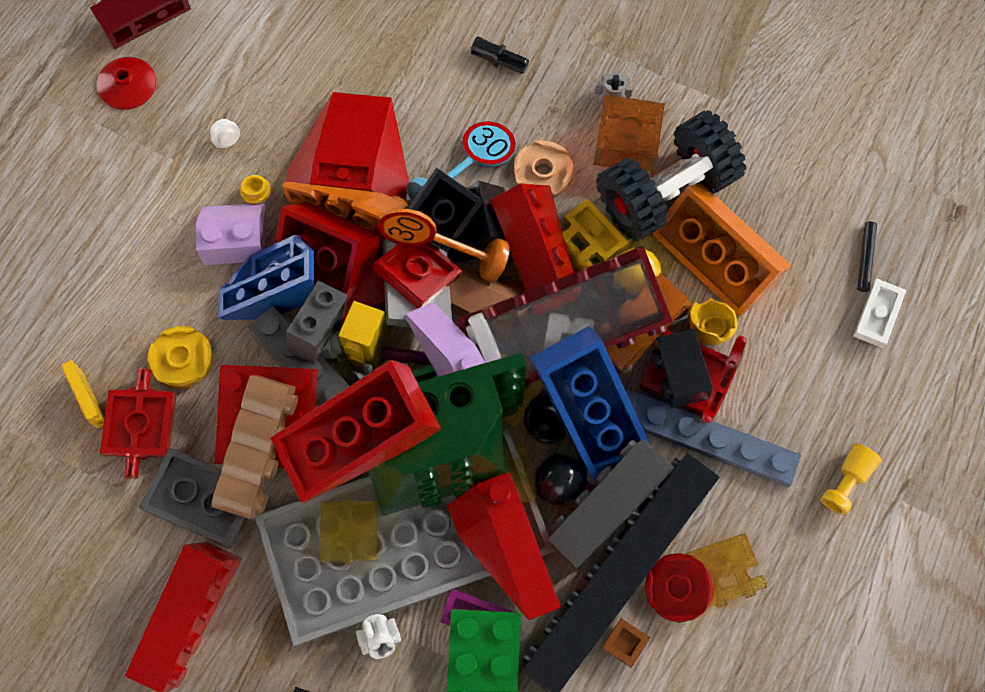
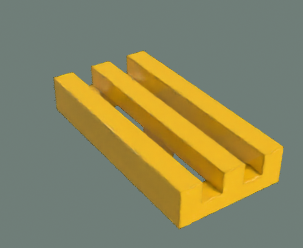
M73 360L62 364L63 373L85 419L97 429L102 427L105 416L82 369Z

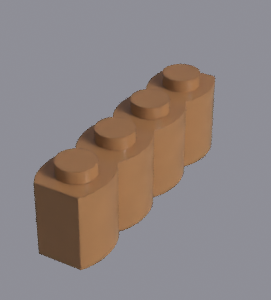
M259 375L250 376L243 395L241 409L233 428L231 442L223 461L221 475L214 491L211 507L248 519L256 517L258 512L263 513L269 497L265 493L268 480H273L278 468V461L275 460L276 449L270 438L285 429L287 416L294 413L298 402V396L294 395L296 387Z

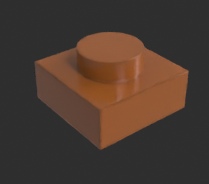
M620 618L601 649L629 668H632L651 637Z

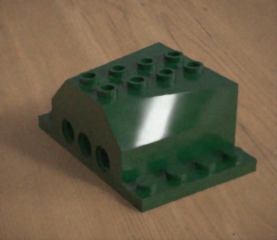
M522 352L418 382L441 430L407 451L368 470L382 516L419 505L422 508L436 506L442 502V498L452 495L458 498L475 485L509 472L502 443V417L517 413L519 411L518 408L523 406L526 362Z

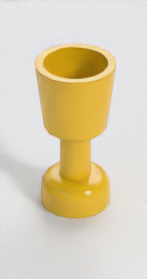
M854 443L841 468L844 478L836 490L828 489L823 493L820 498L821 502L833 512L846 516L852 507L851 501L848 498L856 483L864 484L882 462L881 457L872 449Z

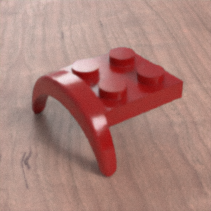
M666 330L663 336L674 333ZM737 336L729 356L699 344L713 391L709 400L681 407L701 415L700 421L710 424L716 417L742 357L746 344L744 336ZM652 361L643 377L640 389L663 399L659 386V380L663 379L660 369H654Z

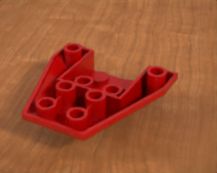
M332 92L290 164L286 181L378 192L390 197L398 196L406 201L408 194L406 186L409 178L392 97Z

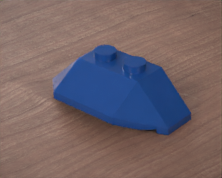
M293 235L250 255L236 270L230 282H225L219 289V318L222 320H256L272 306L280 314L303 306L314 288V251L299 236Z

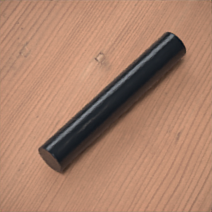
M872 221L865 222L857 285V290L860 292L870 291L877 232V223Z

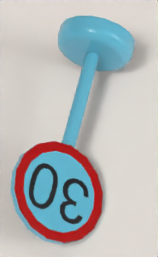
M478 122L470 126L464 133L462 141L463 150L467 158L451 170L448 175L455 178L473 162L487 167L500 166L508 162L515 151L516 142L514 135L507 127L496 122ZM416 177L408 182L406 186L407 193L412 202L427 182V179Z

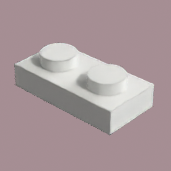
M876 278L871 286L853 337L884 348L888 343L906 290Z
M483 313L471 316L468 320L470 325L466 327V330L474 345H479L485 363L502 358Z

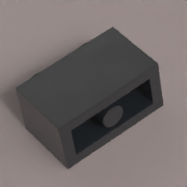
M691 329L657 337L654 349L650 350V356L654 369H660L663 379L659 380L660 391L664 400L669 399L671 409L709 400L713 386L695 330Z

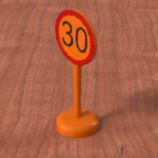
M393 209L382 214L378 221L379 232L386 239L396 244L420 246L433 240L481 259L479 274L483 280L491 283L501 276L508 261L509 244L507 241L494 239L488 244L484 252L437 234L436 225L432 219L419 211Z

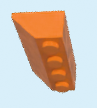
M702 183L687 186L667 211V223L651 233L713 293L731 307L739 317L762 298L792 266Z

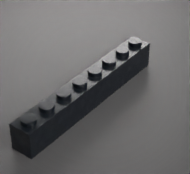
M687 453L681 461L675 457L671 462V465L675 468L668 474V479L662 486L658 485L645 499L649 504L643 512L636 509L625 523L629 530L624 537L620 538L616 535L605 549V552L609 554L605 562L601 565L596 561L584 577L589 581L582 592L575 589L566 600L564 606L568 608L567 612L561 619L554 616L544 629L543 633L548 636L540 647L533 644L522 658V661L526 664L522 672L546 692H560L720 478Z

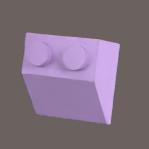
M264 203L202 207L196 220V251L204 265L244 263L250 255L266 248Z

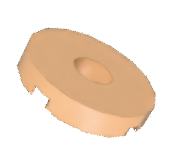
M540 140L528 147L526 145L519 151L514 161L513 175L517 185L521 183L550 185L552 195L556 197L563 193L570 185L574 164L564 147L551 141ZM546 164L552 171L543 175L539 174L535 168L538 165Z

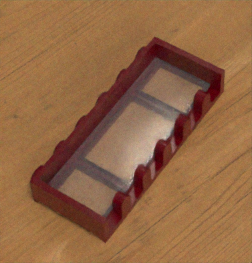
M643 246L464 315L456 320L459 329L469 338L466 327L470 325L468 320L471 316L482 312L485 320L488 322L502 358L523 353L526 362L525 385L540 380L529 357L588 326L602 339L605 348L616 344L617 348L620 349L635 343V337L646 332L650 337L666 331V325L673 322ZM476 344L475 346L477 347L479 353L481 354V356H483L479 345Z

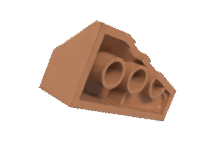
M457 265L463 271L460 277L449 285L451 312L458 317H462L523 293L526 290L524 285L516 280L500 276L495 282L491 283L481 278L479 270ZM532 306L517 311L522 325L533 312ZM507 315L488 322L495 340L497 339L509 344L514 338L515 334Z

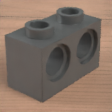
M318 280L286 331L285 350L315 364L345 315L348 295Z

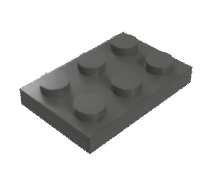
M169 448L138 507L142 511L232 549L247 519L211 507L214 491L222 469L173 448Z

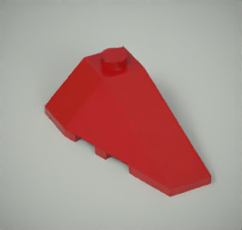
M510 472L475 485L447 505L460 540L471 550L480 564L491 574L528 621L561 608Z

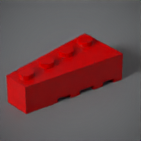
M521 183L490 199L526 291L574 273L550 185ZM579 287L531 305L535 316L550 315V312L555 313L581 301Z
M209 542L185 544L125 673V677L156 692H168L181 685L187 673V668L185 667L191 655L198 649L202 640V634L242 560L241 557Z

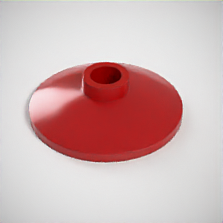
M135 57L118 58L108 63L99 73L96 84L97 91L103 102L112 108L120 110L134 109L143 105L151 98L156 88V76L152 67L142 59Z

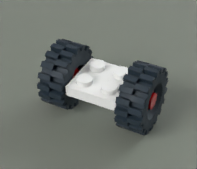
M704 110L675 128L676 130L673 134L675 137L674 145L678 147L676 152L682 159L652 178H649V173L645 169L642 170L641 164L637 161L634 162L632 158H624L597 175V191L601 193V202L605 203V210L608 214H611V220L614 224H618L619 230L622 233L626 232V236L629 239L633 238L636 242L640 241L663 227L667 223L668 213L664 211L667 207L662 200L668 201L679 195V188L682 186L702 183L714 194L744 176L746 165L743 161L746 159L745 155L740 153V149H742L741 144L735 141L734 137L736 135L733 130L730 132L728 124L725 121L721 122L720 116L716 113L712 115V111L707 110L705 112Z

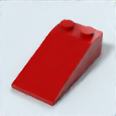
M389 360L270 439L301 503H306L407 451L441 430V427L409 366Z

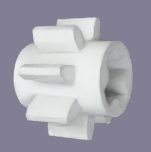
M381 614L367 617L362 623L363 630L356 631V637L362 654L370 653V656L375 659L390 656L395 650L394 643L401 642L395 619L391 618L387 621V618Z

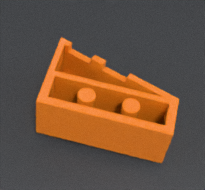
M660 273L656 279L674 322L682 312L687 315L692 305L690 300ZM646 281L641 285L639 289L641 293L634 301L628 299L618 309V319L621 326L658 312ZM609 322L603 324L596 334L599 335L612 330ZM672 323L666 325L667 330L670 331L673 328ZM646 332L636 336V342L629 346L618 349L615 344L606 348L612 363L622 372H625L652 347V343L662 333L649 337Z

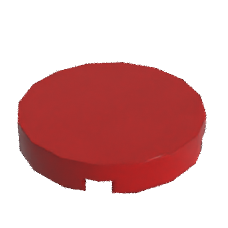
M682 553L664 555L656 562L646 576L645 592L647 601L656 613L666 620L678 623L695 620L707 611L713 601L715 586L712 574L706 565L693 555Z

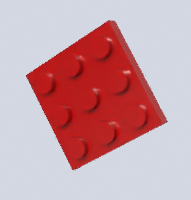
M220 365L214 464H223L231 442L233 428L241 409L245 388L251 375H259L296 387L294 395L298 396V402L294 413L286 418L284 427L286 428L316 408L318 369ZM276 451L275 460L278 461V468H284Z

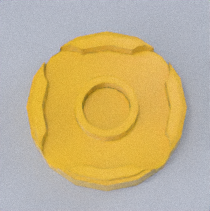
M175 326L165 329L159 334L160 337L151 343L147 356L149 369L152 370V374L161 384L171 389H186L197 385L206 378L212 368L214 355L211 344L202 333L190 326Z

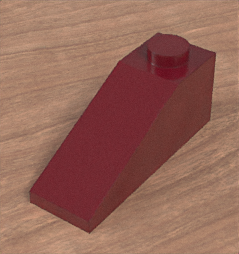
M101 0L98 4L90 7L98 25L114 50L191 10L188 0Z

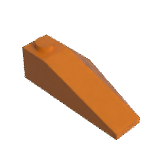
M287 181L282 185L288 202L292 204L308 202L381 235L380 244H384L386 239L378 229L380 216L389 210L408 209L410 206L398 196L390 197L378 192Z

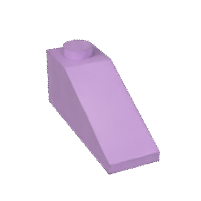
M434 302L405 315L407 322L438 376L485 363L474 343Z

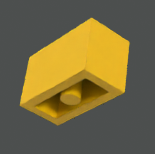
M353 301L338 335L345 356L353 365L364 368V363H368L376 368L390 336L388 325H386L385 312Z

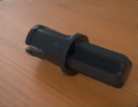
M477 36L471 47L472 55L492 62L494 67L501 65L520 74H524L527 70L529 60L506 50V45L504 44L499 46Z

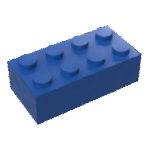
M590 326L529 357L580 461L593 481L596 480L607 466L611 465L615 468L623 459L619 455L620 452L632 440L636 443L640 440H646L649 443L602 339Z

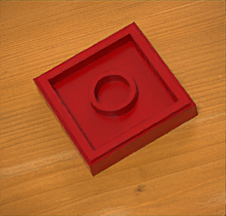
M430 242L420 246L397 244L376 260L372 267V270L417 309L426 306L457 280L463 271Z

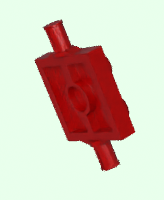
M142 368L138 369L136 387L126 390L108 389L99 453L103 456L125 458L124 478L138 479L140 460L165 458L171 445L177 395L173 391H156L151 389L152 370L146 368L144 370Z

